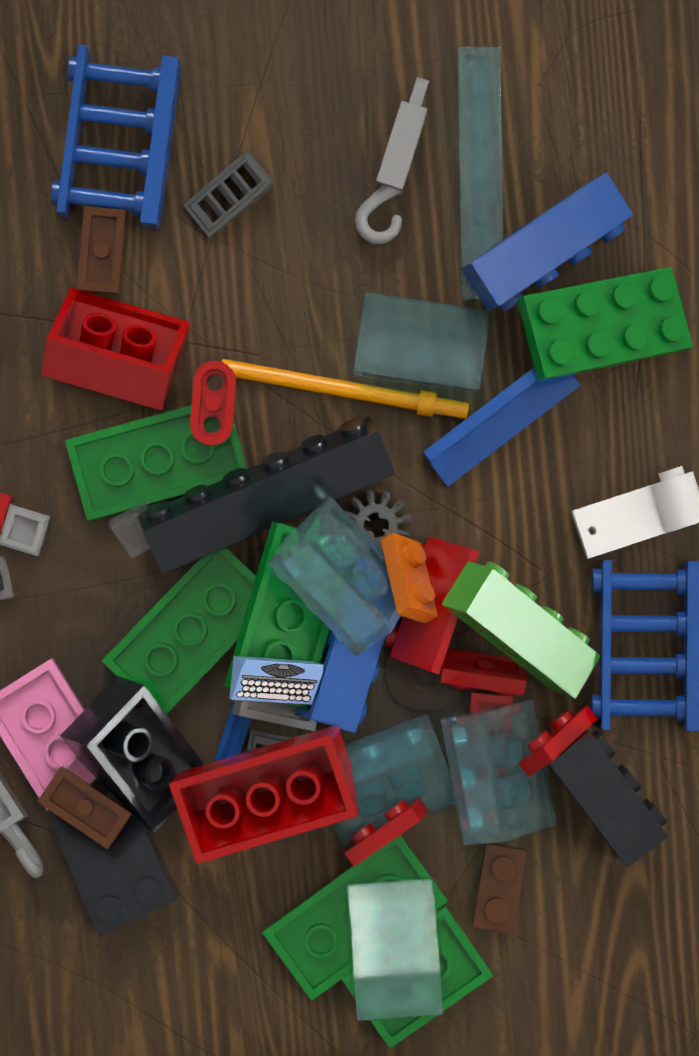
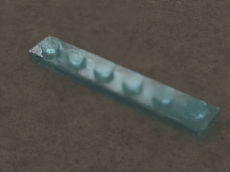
M458 47L461 268L503 240L500 47ZM461 270V300H481Z

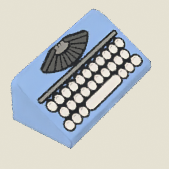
M234 656L229 699L312 705L323 674L324 665L314 661Z

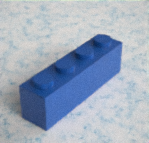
M606 172L594 178L460 269L488 311L500 305L506 311L517 304V300L524 296L522 290L535 283L537 288H540L559 275L555 269L567 260L572 266L591 254L593 251L589 247L590 244L599 238H602L604 243L625 231L626 229L622 223L634 214Z
M351 555L320 664L324 665L321 680L312 705L308 704L307 709L297 707L295 715L330 726L338 724L339 729L356 733L358 725L364 720L367 712L365 700L370 685L375 682L379 673L378 658L391 626L390 619L395 606L386 564L363 556Z

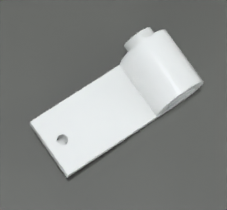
M680 466L659 473L661 482L571 511L586 559L699 523V488L693 471L685 474L683 467Z

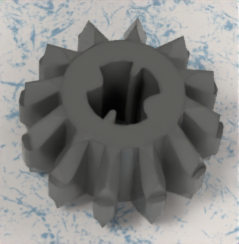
M368 490L366 491L368 506L364 507L356 497L351 499L352 505L359 511L358 515L349 511L342 513V518L354 521L355 526L342 528L341 534L348 536L357 533L358 538L350 542V545L354 546L353 550L363 542L366 544L362 556L369 558L372 546L377 547L378 558L380 561H383L385 558L380 540L392 532L410 538L411 534L397 529V525L408 524L412 519L410 515L396 518L395 513L405 505L402 500L397 501L391 509L386 507L390 499V492L384 491L381 503L375 504L374 492ZM378 514L380 520H387L388 530L382 529V532L385 534L384 536L376 538L372 531H365L364 522H370L369 515Z

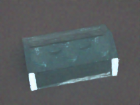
M366 292L353 375L477 394L480 390L490 311Z
M331 496L324 500L282 542L268 563L274 569L279 579L292 588L305 602L306 607L313 614H316L334 633L336 639L345 645L355 656H358L391 633L401 616L397 614L383 552Z
M533 700L469 711L440 719L464 845L505 842L556 825L546 766L528 777L518 764L530 752L526 745L539 735Z
M428 714L345 745L352 764L359 815L334 823L333 825L341 844L345 845L353 842L350 836L369 822L376 828L387 819L383 813L403 799L409 805L420 797L428 808V813L460 802Z

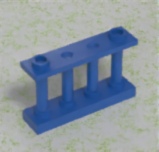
M78 44L77 56H70L67 78L68 81L73 82L61 179L60 181L54 180L51 205L57 206L56 212L62 218L70 217L71 203L134 211V216L141 217L140 223L143 228L160 230L182 67L179 57L162 55L161 67H153V71L90 63L91 53L87 45ZM88 79L151 87V92H157L155 109L148 108L147 112L85 104ZM82 121L143 128L145 133L152 134L150 150L143 149L142 153L81 146L79 142ZM81 162L140 170V175H146L144 191H137L136 195L74 187L76 164Z
M599 560V569H592L591 588L592 594H599L598 654L601 657L598 660V695H591L590 709L598 718V728L610 730V716L674 717L675 721H681L682 729L686 731H699V561H682V570L677 569L675 574L612 573V560ZM611 590H675L676 595H682V612H676L675 616L611 615ZM611 632L675 633L676 637H682V654H675V658L611 657ZM611 674L675 675L676 679H681V696H675L674 700L611 699Z

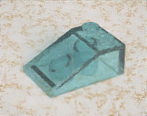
M432 879L348 885L357 1021L443 1014Z

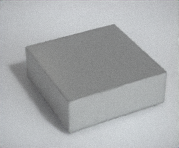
M10 504L0 534V545L39 556L51 516Z

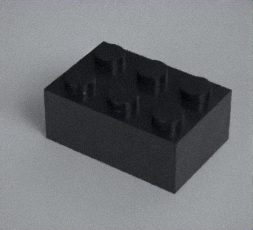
M586 730L548 766L618 859L626 867H629L668 837L662 828L667 823V820L648 798L642 801L638 797L636 792L642 787L631 772L622 764L619 767L614 765L610 758L616 753L603 735L597 731L591 734Z

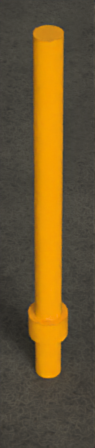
M222 359V362L227 364L233 370L235 377L239 379L417 410L416 415L432 418L433 414L467 419L469 403L439 398L435 392L421 390L420 394Z

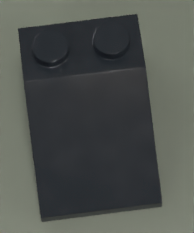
M119 676L60 735L80 762L133 815L154 833L177 809L169 783L179 772L204 765L145 685Z
M108 789L102 791L104 794H106L107 796L118 802L120 805L125 807ZM56 814L50 817L81 899L100 937L177 900L180 892L150 830L135 815H131L109 849H106Z

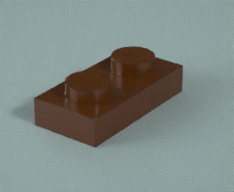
M84 206L77 291L120 295L127 220L126 210Z
M64 766L59 768L37 801L106 849L111 847L133 814Z
M485 842L472 927L514 934L528 853L527 849Z

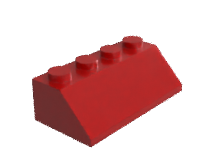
M338 724L179 772L169 783L196 864L351 819L359 815L352 764Z

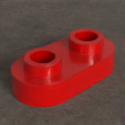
M208 361L202 364L195 372L193 379L190 428L193 436L200 443L207 446H217L224 443L233 431L237 382L233 370L221 361ZM214 375L220 376L223 379V386L217 391L208 388V380ZM210 417H215L220 421V428L215 433H209L204 428L205 421Z

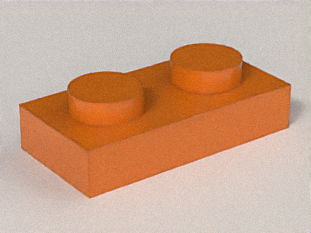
M392 532L380 541L397 614L426 624L438 617L434 601L435 592L430 584L425 564V552L420 542Z

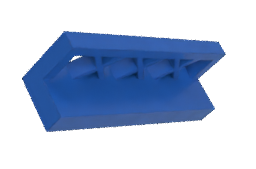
M534 367L426 449L422 455L446 487H448L577 389L580 383L573 375L538 382Z

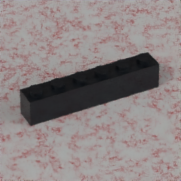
M370 417L365 419L355 418L343 423L340 426V430L326 436L315 435L307 438L301 443L300 447L291 451L272 453L266 456L262 463L249 469L238 468L232 470L223 477V480L214 484L195 486L186 491L183 497L172 502L163 501L155 503L148 507L144 514L137 517L161 573L165 574L267 530L271 527L272 521L278 523L288 521L395 474L380 432Z

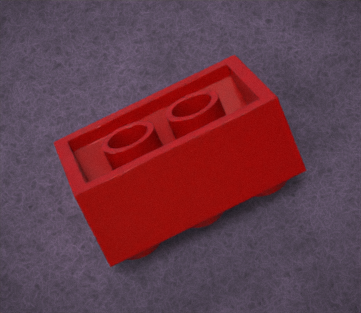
M70 287L46 340L41 376L162 411L175 379L190 322L89 292H80Z
M429 536L426 544L421 543V547L426 555L425 564L430 584L435 592L434 601L438 617L425 624L402 616L399 624L391 622L384 646L391 648L389 657L439 674L458 619L441 604L468 561L476 563L480 552Z

